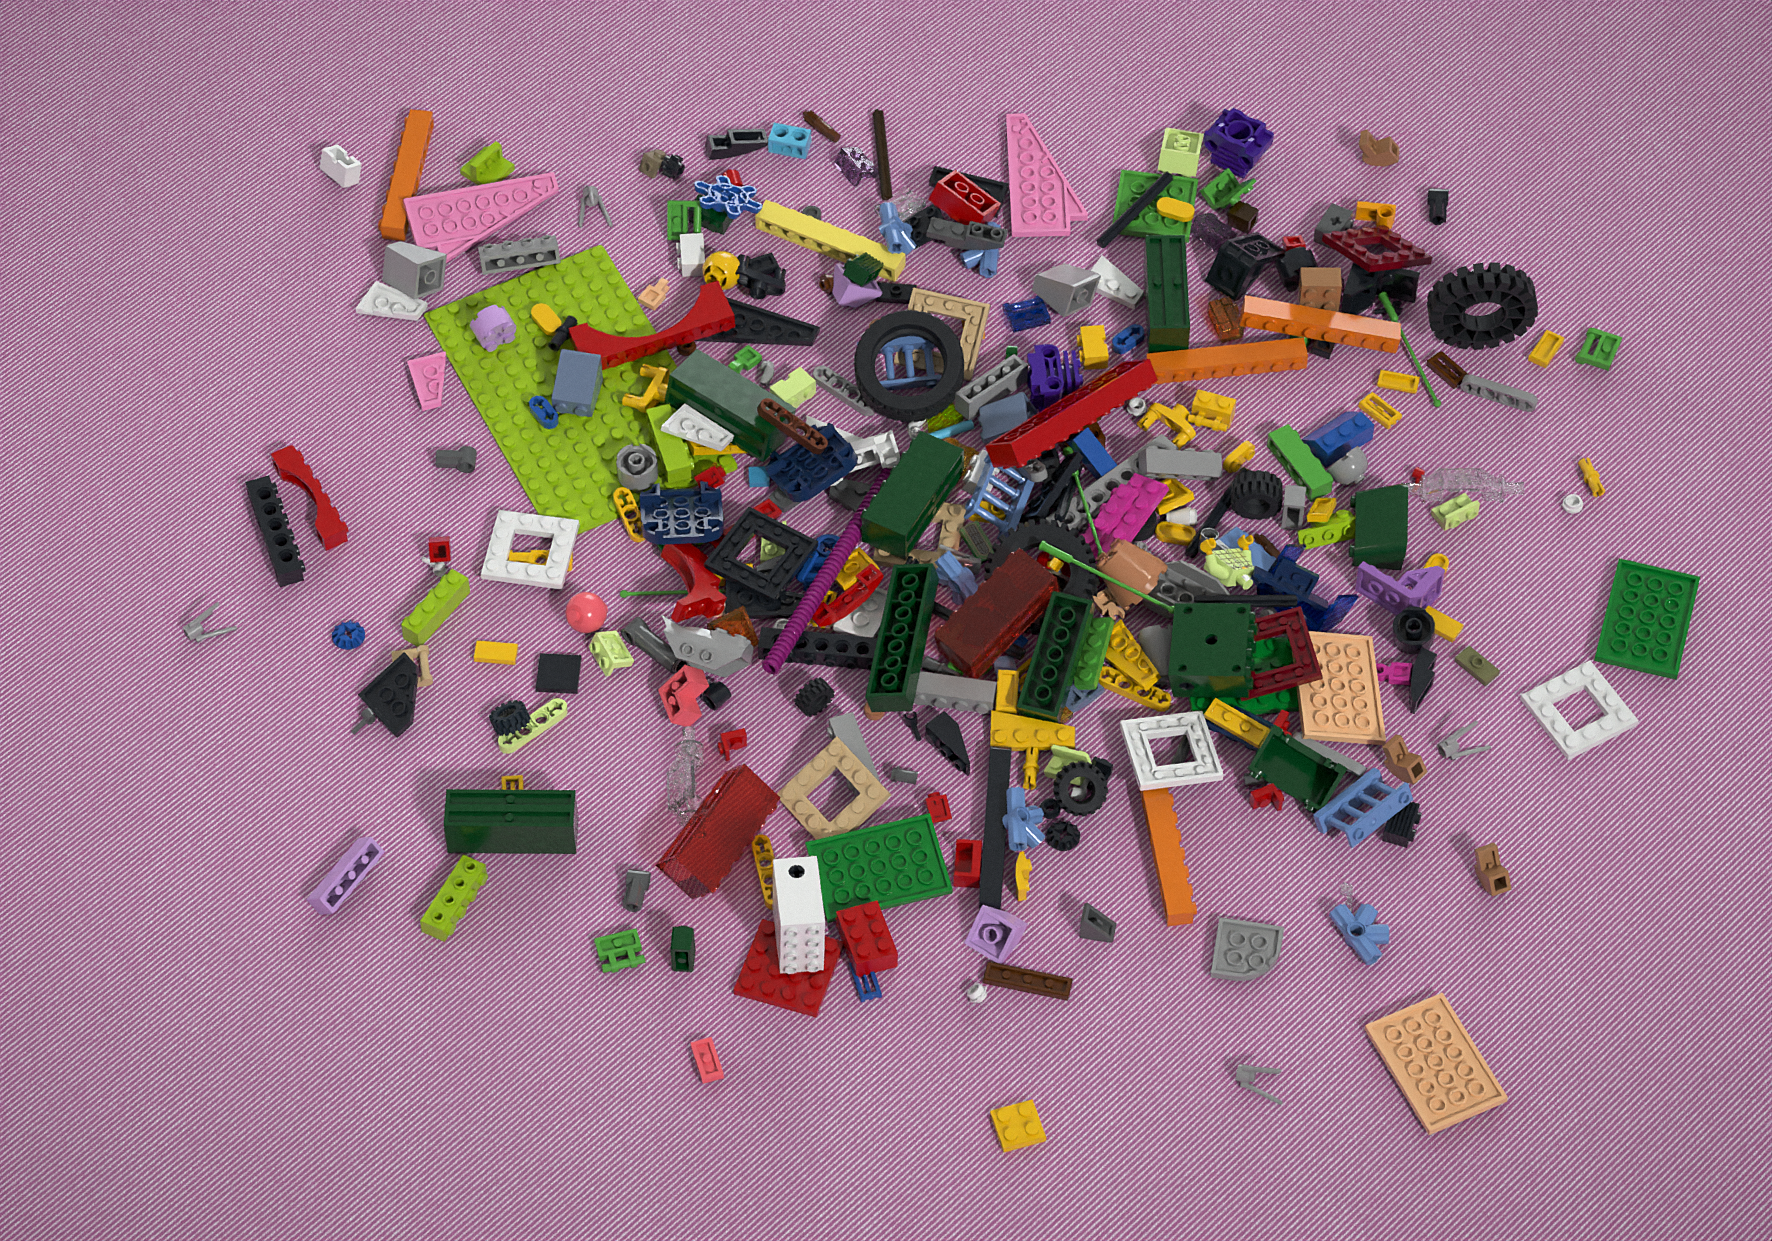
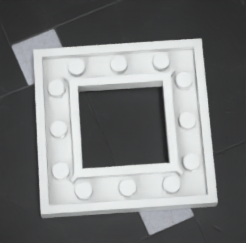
M499 510L483 564L481 579L562 590L579 529V520ZM515 533L553 538L546 566L508 561Z
M1591 660L1521 694L1520 697L1522 703L1567 760L1637 726L1639 721ZM1585 689L1605 716L1574 732L1553 704Z
M1203 711L1120 721V729L1140 791L1223 780L1224 774ZM1186 735L1195 762L1156 766L1148 739Z

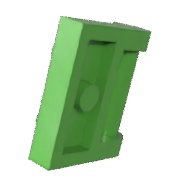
M699 200L667 201V240H680V234H688V207H694V234L701 233V206Z
M1589 328L1586 333V340L1581 351L1577 353L1575 361L1579 364L1586 363L1609 371L1621 345L1622 337L1596 328ZM1598 339L1599 342L1594 354H1588L1593 341Z

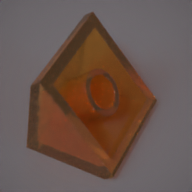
M744 606L707 623V630L715 631L717 627L728 631L727 633L733 637L735 634L747 637V640L751 641L752 646H756L759 643Z

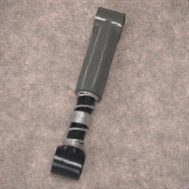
M635 617L621 629V635L627 643L632 646H638L670 673L676 674L684 665L690 666V664L685 663V660L676 658L671 646L652 632L640 617ZM708 679L709 687L701 695L705 704L710 709L716 711L732 695L727 686L722 682L714 683Z

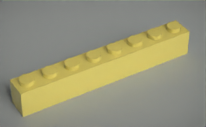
M766 200L762 210L755 215L756 229L844 263L849 258L853 259L856 254L861 255L867 252L874 256V259L877 258V261L880 260L881 263H884L878 276L896 282L906 266V257L903 252L891 254L887 246L882 243L869 240L864 236L856 235L846 229L817 220L812 216L799 213L778 203Z

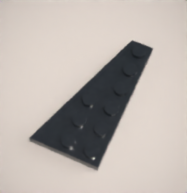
M727 298L734 313L735 328L695 341L813 346L820 332V327Z

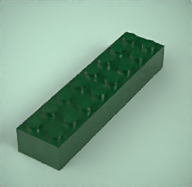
M933 563L893 565L865 695L871 712L912 711L939 583V577Z

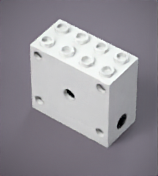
M817 856L773 859L772 908L780 974L824 970L825 918Z

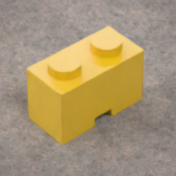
M1104 325L1081 326L1080 335H1076L1077 347H1081L1079 358L1080 362H1083L1084 370L1108 368L1109 355L1107 343L1105 344L1104 342L1106 340Z

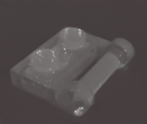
M906 187L901 188L899 193L886 201V203L892 202L896 205L898 217L902 222L926 207V201ZM878 204L874 207V210L878 216H880L879 210L881 204Z

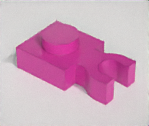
M1391 662V667L1381 663L1376 664L1377 671H1383L1380 674L1377 673L1378 681L1388 679L1389 684L1410 685L1413 672L1412 663Z

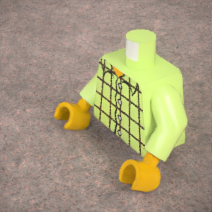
M1242 535L1238 539V546L1243 551L1239 548L1212 551L1216 547V541L1213 538L1204 540L1200 544V549L1207 554L1203 569L1218 578L1227 587L1240 585L1245 590L1249 589L1253 584L1251 576L1254 566L1252 565L1251 550H1249L1248 546L1253 543V536L1249 535L1245 539V535Z

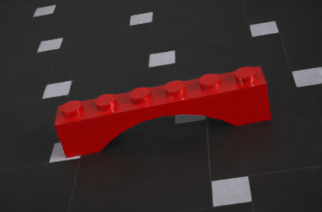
M292 444L271 453L273 467L281 480L301 488L314 501L317 507L316 535L325 551L347 542L349 530L346 523L340 521L339 512L336 507L330 505L331 501L328 494L322 492L319 480L313 478L312 469L309 464L305 465L303 462L304 457L301 451H297Z

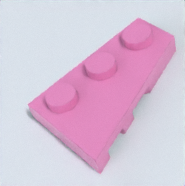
M446 351L407 361L422 411L441 407Z

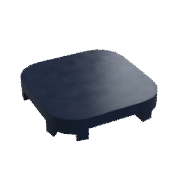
M831 423L821 427H817L816 424L811 426L827 439V447L821 454H814L799 443L780 455L776 451L770 454L771 460L765 466L766 471L772 481L789 500L803 502L815 497L846 476L856 466L858 457L852 445L836 431Z
M700 481V488L660 490V483L652 484V489L646 492L641 491L642 535L648 542L662 545L706 543L717 540L723 535L724 516L720 488L709 487L708 482Z

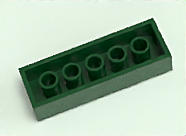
M1056 591L1052 592L1017 704L1019 715L1060 724L1094 615L1095 606L1092 600Z

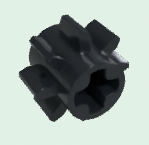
M673 154L666 156L661 163V168L664 169L662 174L673 179L675 176L680 177L685 169V165L681 163L683 158Z

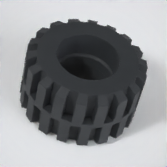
M1251 470L1241 473L1240 476H1236L1235 480L1232 481L1231 505L1232 510L1237 515L1249 518L1250 520L1269 519L1271 516L1274 517L1281 511L1283 484L1281 479L1276 477L1275 474H1270L1268 471Z
M1083 761L1071 762L1069 765L1063 766L1062 770L1056 774L1057 777L1053 782V793L1057 803L1065 812L1071 813L1073 816L1078 817V815H1082L1084 817L1087 814L1091 813L1092 815L1096 813L1097 809H1101L1103 802L1107 799L1108 788L1104 775L1096 766ZM1076 777H1086L1092 782V794L1083 801L1072 799L1068 793L1069 783Z

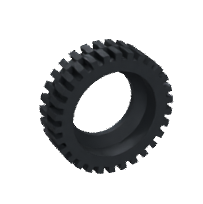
M1033 519L1028 520V527H1024L1023 522L1017 524L1019 530L1016 532L1012 527L1008 529L1009 537L1006 538L1002 534L999 537L1001 544H993L994 554L988 553L987 559L989 563H985L984 567L986 571L984 573L985 586L998 615L1001 614L1002 619L1006 623L1009 621L1011 627L1017 629L1019 626L1021 632L1027 633L1029 628L1032 635H1038L1050 599L1033 601L1022 597L1014 590L1010 581V570L1015 559L1022 553L1039 547L1044 540L1047 544L1072 555L1073 559L1097 570L1089 543H1086L1082 534L1079 536L1077 530L1073 527L1069 530L1068 524L1063 522L1059 527L1057 520L1052 519L1050 525L1047 524L1046 519H1040V525H1036ZM1071 562L1070 579L1061 593L1095 602L1093 596L1097 597L1098 575Z

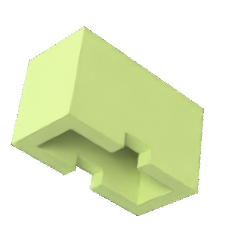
M799 367L788 374L789 379L786 381L781 379L770 387V393L797 408L802 402L814 396L816 393V380Z

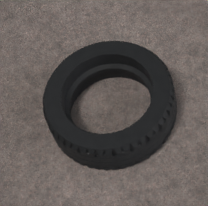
M901 310L893 314L889 313L871 324L870 328L866 329L861 336V340L858 342L854 356L856 383L861 396L865 398V402L871 408H874L877 413L886 416L888 419L907 423L930 419L947 409L949 404H952L955 400L956 392L961 389L964 379V354L961 343L948 324H944L943 320L932 316L930 313L919 312L918 310ZM906 336L920 337L930 341L939 349L943 358L944 369L939 383L933 389L917 396H900L891 393L880 384L875 372L876 358L881 348L894 339Z

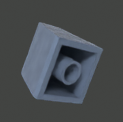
M566 349L561 350L552 394V407L556 412L592 417L603 382L601 355Z
M1024 392L979 407L980 416H978V421L982 427V432H980L981 439L984 444H988L1039 412Z

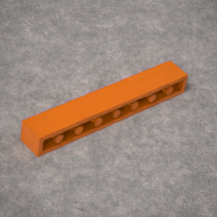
M410 109L408 117H405V131L401 132V146L397 148L398 159L394 160L393 164L394 175H391L389 180L391 187L390 190L387 189L386 191L387 202L383 204V218L379 219L378 230L381 231L382 239L406 240L409 222L403 205V199L417 196L434 128L433 111Z
M1245 295L1241 307L1240 326L1395 354L1401 340V323L1247 295Z
M1304 337L1148 353L1146 354V359H1150L1158 379L1153 384L1305 369L1307 368L1308 354Z
M1170 787L1143 791L1139 789L1167 927L1192 924L1194 915H1197L1196 902L1191 900L1193 888L1192 884H1188L1187 881L1189 869L1188 865H1184L1183 862L1185 860L1184 847H1180L1179 843L1182 841L1181 831L1176 829L1175 825L1178 824L1177 812L1172 810V806H1174L1173 794L1168 791Z

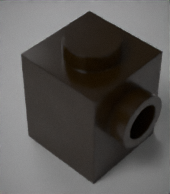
M1239 200L1234 206H1230L1227 211L1228 226L1249 234L1258 221L1259 209Z

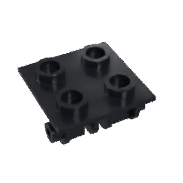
M934 204L904 219V222L910 224L913 229L910 238L917 245L915 249L934 240V238L927 237L931 218L944 220L941 209L935 207Z

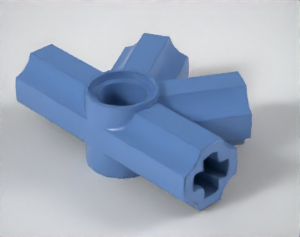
M892 202L881 204L879 214L882 224L879 226V230L886 240L887 249L891 254L903 252L906 256L917 246L910 238L913 229L910 224L902 222L898 217L895 204Z
M988 222L987 224H985L1001 228L1000 225L996 224L995 222ZM999 248L967 250L960 253V258L966 269L980 264V275H983L985 278H992L994 275H997V265L1000 257Z
M947 551L935 561V564L938 566L936 572L939 577V583L947 585L952 589V602L956 605H966L968 603L975 610L988 599L975 583L974 574L967 567H962L950 551Z
M1011 787L1006 790L1007 814L1003 816V824L1008 830L1009 849L1023 851L1027 849V845L1033 849L1045 838V835L1036 827V825L1043 822L1044 813L1042 808H1038L1036 805L1025 807L1024 789Z
M1340 904L1329 913V917L1344 935L1345 943L1349 947L1354 948L1366 965L1374 964L1382 957V952L1376 944H1389L1388 924H1373L1378 915V911L1374 906L1361 904L1354 916L1345 904ZM1352 933H1357L1360 936H1354Z

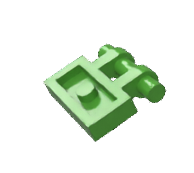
M636 928L594 939L599 960H609V963L601 965L603 973L619 972V969L627 967L632 969L638 967L639 964L646 963L644 954L635 956V952L642 951ZM628 955L627 959L616 961L615 957Z

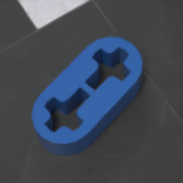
M1132 324L1118 333L1112 340V350L1117 354H1125L1144 340V328L1139 324Z
M535 396L530 399V412L541 426L546 429L555 428L559 420L558 414L551 404L542 396Z

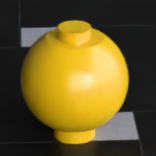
M717 251L709 255L702 268L706 284L719 281L722 290L734 287L739 279V274H735L740 264L737 257L727 251Z

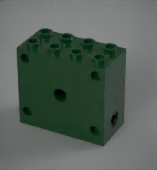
M1175 603L1168 672L1173 697L1249 698V690H1253L1251 671L1255 670V660L1252 659L1253 653H1256L1254 635L1258 634V624L1255 623L1256 615L1255 612H1252L1250 604Z

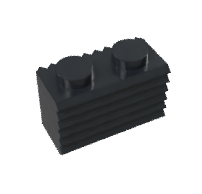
M1410 802L1387 820L1382 841L1407 848L1409 841L1413 842L1417 831L1414 829L1415 824H1420L1422 813L1419 812L1420 804Z

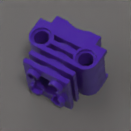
M1234 107L1231 111L1224 108L1220 117L1208 131L1204 132L1203 143L1206 149L1212 152L1211 163L1223 169L1229 168L1233 174L1244 178L1273 144L1274 133L1266 129V123L1250 118Z
M1052 344L1034 345L1035 353H1027V363L1029 364L1027 386L1031 392L1030 402L1036 409H1039V412L1061 400L1063 394L1066 397L1079 389L1080 386H1083V376L1079 374L1078 367H1081L1080 358H1076L1075 350H1071V364H1069L1067 351H1063V364H1061L1059 349Z

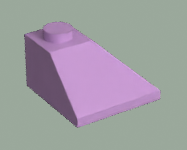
M836 263L834 268L833 295L839 305L856 308L881 296L882 291L875 280L862 288L843 276L845 271L844 265Z
M982 905L964 943L994 962L1002 964L1020 942L1028 923L1011 913Z

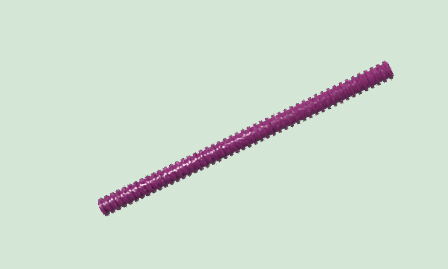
M883 468L880 471V474L875 479V482L843 531L840 539L799 602L793 615H791L773 647L768 652L765 660L762 662V668L767 673L775 675L779 672V669H781L788 658V655L818 609L824 596H826L851 552L856 547L862 537V531L860 530L862 526V520H860L861 513L869 507L873 495L878 494L882 482L889 478L892 468Z

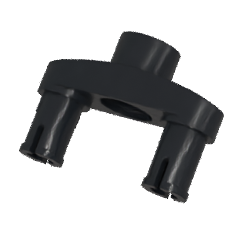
M744 254L738 256L737 259L740 264L735 272L736 275L739 274L737 283L750 289L749 294L752 298L759 300L765 298L766 295L780 296L785 293L786 270L784 268L781 273V267H776L774 269V276L771 277L748 269L749 256H746V258Z

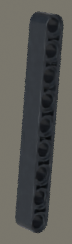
M990 746L979 910L982 905L1001 910L1006 840L1003 816L1007 814L1006 790L1009 789L1012 747Z

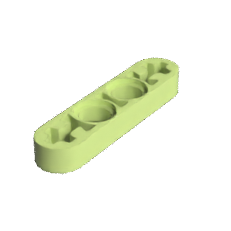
M556 698L530 714V722L525 727L530 730V733L527 735H521L517 730L513 735L509 733V736H505V734L499 736L498 745L500 751L506 754L513 753L562 720L568 713L567 703L563 699ZM545 717L547 721L539 724L536 722V719Z

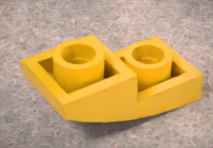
M1024 851L1019 853L1016 863L1015 889L1018 901L1026 900L1027 891L1030 890L1028 880L1029 872L1032 871V864L1030 858L1026 859Z

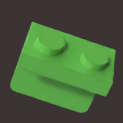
M1226 168L1203 187L1200 193L1212 210L1219 207L1223 209L1229 204L1234 205L1241 199L1240 195L1250 192L1256 180L1252 178L1239 183L1231 170Z

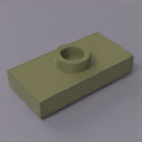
M1468 646L1455 657L1454 661L1484 686L1488 685L1500 674L1498 668L1471 646Z

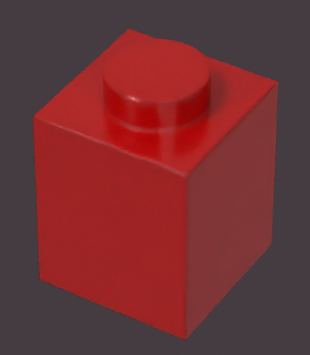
M450 536L429 537L430 563L451 561Z

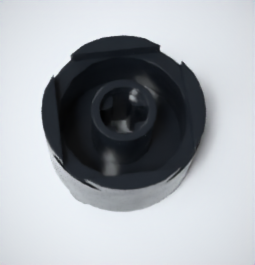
M1305 247L1293 248L1284 253L1285 257L1282 259L1279 257L1276 260L1275 267L1283 286L1287 288L1288 292L1298 289L1301 267L1319 268L1311 249L1306 250Z
M1412 606L1403 609L1402 612L1396 615L1393 621V640L1397 649L1412 655L1419 654L1422 647L1427 650L1430 649L1435 638V622L1433 617L1421 607Z

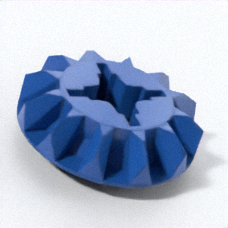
M833 534L819 536L816 539L818 547L815 551L818 552L820 557L827 558L831 551H825V547H832L833 549L840 537Z
M351 620L346 623L341 621V624L335 626L332 632L334 644L345 650L357 648L365 639L364 627L360 626L359 622L354 623ZM345 631H349L352 634V639L345 635Z

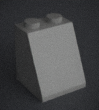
M401 241L387 245L385 247L382 281L412 299L442 291L447 255Z
M1063 263L1038 273L1034 278L1032 291L1062 317H1066L1091 306L1101 275Z

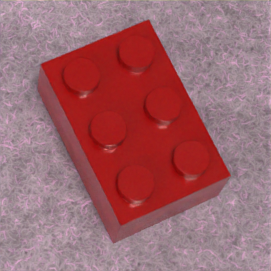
M956 169L937 182L928 198L935 207L943 210L951 219L968 226L970 221L981 224L991 222L1001 205L1000 202Z
M878 901L836 911V927L841 940L844 942L845 951L856 976L862 977L864 974L870 975V972L873 971L877 973L898 967V952Z

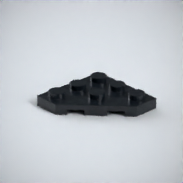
M405 652L358 694L397 738L413 724L419 667Z

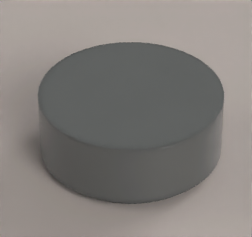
M807 206L803 209L802 214L812 216L821 221V210L818 207Z

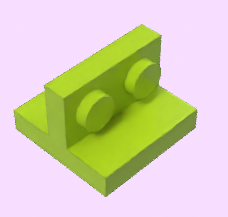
M495 141L490 146H485L460 169V174L477 185L503 181L515 170V165L503 158L502 146Z

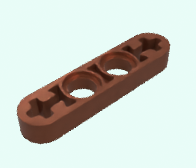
M765 398L758 405L757 412L763 419L810 452L821 454L827 447L826 437L774 400ZM780 417L786 418L789 424L782 423ZM796 429H802L805 435H799Z

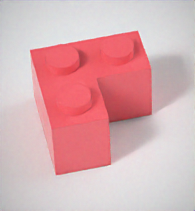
M684 665L658 689L671 723L689 728L702 716L696 698L709 687L702 669Z

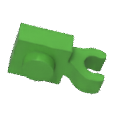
M747 345L734 355V361L728 367L739 374L743 368L749 371L762 361V355Z

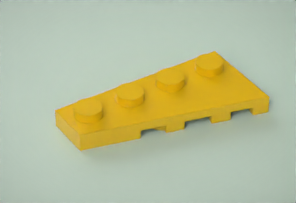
M991 710L990 746L1012 747L1011 751H1026L1027 748L1031 747V751H1033V747L1039 750H1051L1053 745L1075 750L1076 730L1074 726Z

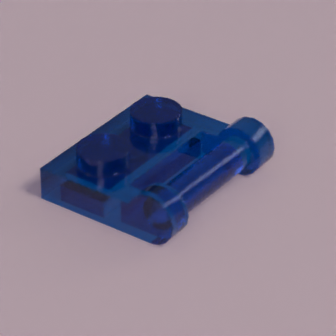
M1038 295L1032 299L1012 304H1002L1003 312L1008 319L1013 333L1051 324V317L1045 303Z

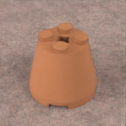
M1119 537L1110 544L1111 549L1107 553L1102 552L1095 560L1097 562V571L1146 595L1158 584L1159 574H1164L1168 568L1167 564L1158 557L1125 539L1121 540ZM1102 578L1123 610L1127 611L1131 603L1137 605L1144 599Z

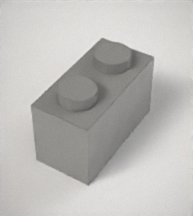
M1298 485L1285 486L1281 529L1302 530L1306 487Z

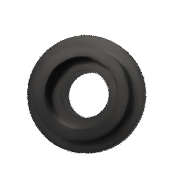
M1053 798L1045 799L1039 807L1042 808L1043 817L1047 819H1054L1061 812V807Z

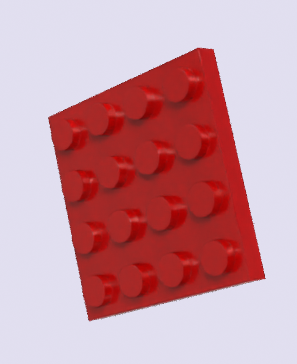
M762 919L734 987V995L817 1018L843 951L844 942L825 936L824 970L780 974L775 925L773 921Z

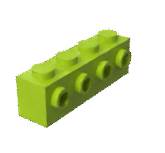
M670 404L646 409L647 423L668 483L692 478L691 469H694L692 457L688 458L687 456L689 453L687 443L683 442L680 437L660 431L662 425L676 412L671 410Z
M451 569L448 574L443 575L438 585L428 592L427 597L416 605L414 611L403 619L401 624L403 639L416 647L423 645L470 593L469 579L454 569Z
M462 855L420 920L423 933L443 942L446 941L449 935L451 936L454 933L458 920L465 916L467 906L476 899L478 889L481 885L484 886L488 879L486 864Z

